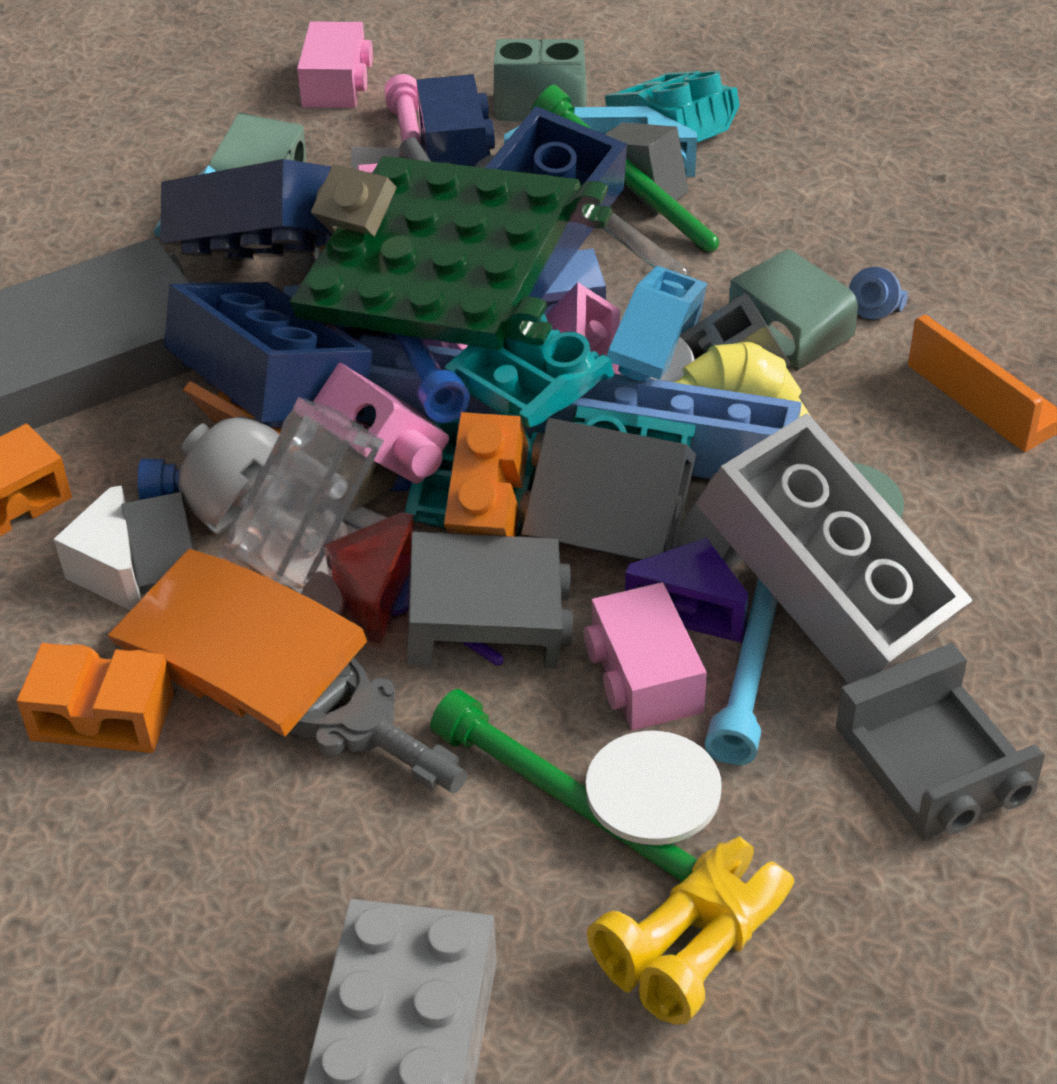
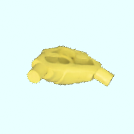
M752 342L711 346L706 353L683 367L682 372L684 375L674 382L801 402L799 399L801 389L786 368L785 360ZM803 403L801 404L800 417L808 413Z

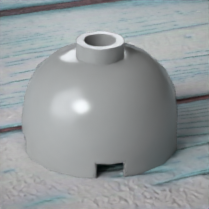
M244 416L221 420L211 429L204 423L200 424L188 435L181 446V450L187 455L180 466L178 488L182 493L184 503L197 518L216 534L226 531L246 513L241 507L248 503L255 495L260 499L280 475L290 459V456L285 452L292 445L269 426L259 420Z

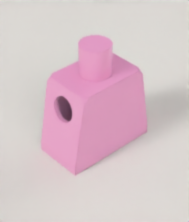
M340 362L308 409L311 415L359 452L415 484L422 482L425 477L436 472L442 462V451L449 442V435L416 408ZM368 405H371L376 410V419L371 427L365 422L360 423L356 419L358 412Z

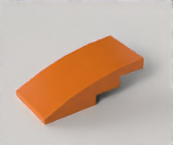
M188 549L108 634L111 642L123 650H142L149 653L165 654L171 681L200 699L204 695L209 696L241 718L248 713L284 737H286L367 642L363 628L316 601L266 576L227 560L192 549Z

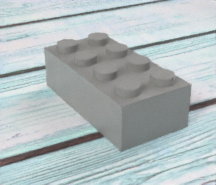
M808 413L722 465L696 503L699 509L848 684L901 663L940 634L973 601Z
M350 899L303 1084H475L497 964L494 915Z

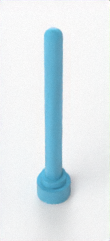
M759 578L755 588L728 705L710 720L705 740V749L713 759L718 762L739 766L752 762L758 751L761 728L752 712L778 602Z

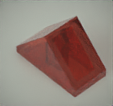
M398 513L324 545L328 574L337 583L343 595L344 607L356 624L363 628L365 637L370 642L381 643L408 579L412 532H415L413 514Z

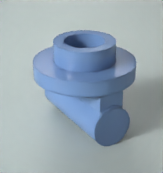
M865 268L859 271L849 284V289L857 299V314L867 319H881L890 315L894 310L901 311L908 299V291L901 290L896 276L885 268Z

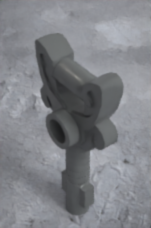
M354 657L289 732L306 739L316 740L319 752L327 757L338 756L345 747L349 751L358 752L370 751L379 746L403 763L409 765L412 768V778L431 790L439 785L454 794L463 787L467 778V772L458 766V756L439 744L430 749L392 724L394 722L393 704L396 702L394 684L384 678H377L369 682L364 668ZM347 694L352 696L346 706L326 714Z

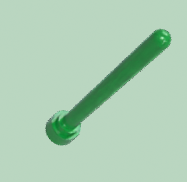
M551 85L538 96L531 108L532 111L535 106L590 128L574 114L575 107L571 105V97L557 85ZM626 158L624 183L704 252L712 253L716 251L719 247V238Z
M454 689L436 707L431 718L430 730L451 746L456 747L459 744L467 748L473 745L477 746L681 882L693 872L692 868L698 859L674 843L663 845L635 843L623 839L606 829L596 819L589 807L585 785L489 724V716L483 712L482 703L461 689Z

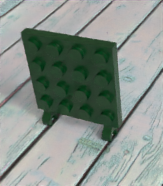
M382 156L372 173L388 177L397 188L375 237L337 227L291 299L290 304L295 317L304 320L495 350L501 349L506 338L516 339L534 346L544 345L552 330L551 323L540 322L547 308V303L540 298L529 297L568 222L580 223L595 229L606 226L613 213L612 207L599 205H601L608 192V185L598 181H588L580 187L579 179Z

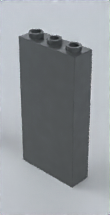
M153 237L0 290V436L26 423L32 429L38 428L193 370L183 365L182 360L164 347L169 284L197 283L194 279L189 281L186 279L180 261L174 253L167 254L158 240Z

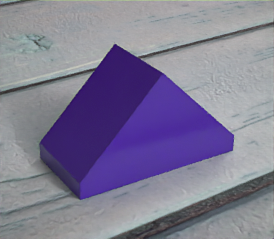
M707 537L629 564L625 572V591L663 582L685 629L742 643L746 630L749 594Z

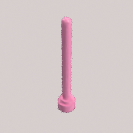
M406 74L393 76L387 81L384 88L386 105L392 113L398 116L402 142L414 137L422 147L416 111L418 110L416 79Z

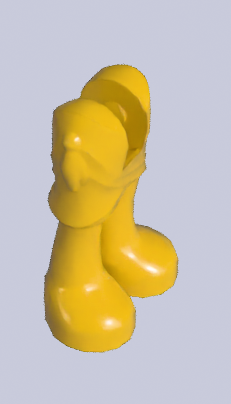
M740 836L726 843H718L714 848L702 854L693 866V872L682 883L675 886L670 891V897L641 922L637 923L631 917L613 910L604 913L588 926L586 933L588 945L596 961L609 979L626 993L632 991L640 983L639 995L642 1005L661 1021L674 1025L687 1024L697 1014L706 1000L703 982L731 948L738 952L744 948L746 942L752 938V933L774 914L794 885L795 879L773 861L762 866L746 884L740 879L752 861L754 847ZM690 925L703 929L675 956H662Z

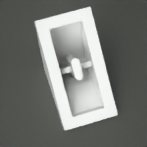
M116 486L106 490L54 538L65 579L128 610H132L141 598L130 550L126 520H124L121 506L126 501L122 486Z

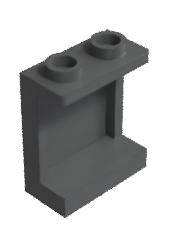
M548 418L545 433L539 432L533 444L531 462L532 466L537 468L532 490L526 489L519 505L518 521L520 524H523L522 535L533 538H554L559 540V544L639 561L674 549L696 454L687 444Z
M412 532L409 571L407 665L432 666L434 641L542 645L544 668H557L560 646H571L573 633L572 609L562 608L561 600L568 601L571 572L570 564H560L559 540L554 538Z
M953 643L841 688L836 728L923 841L944 831L949 834L959 833L970 827L981 815L1002 806L1005 809H1014L1027 802L1037 790V783L1045 758V754L1036 744L1017 751L964 689L962 682L967 659Z

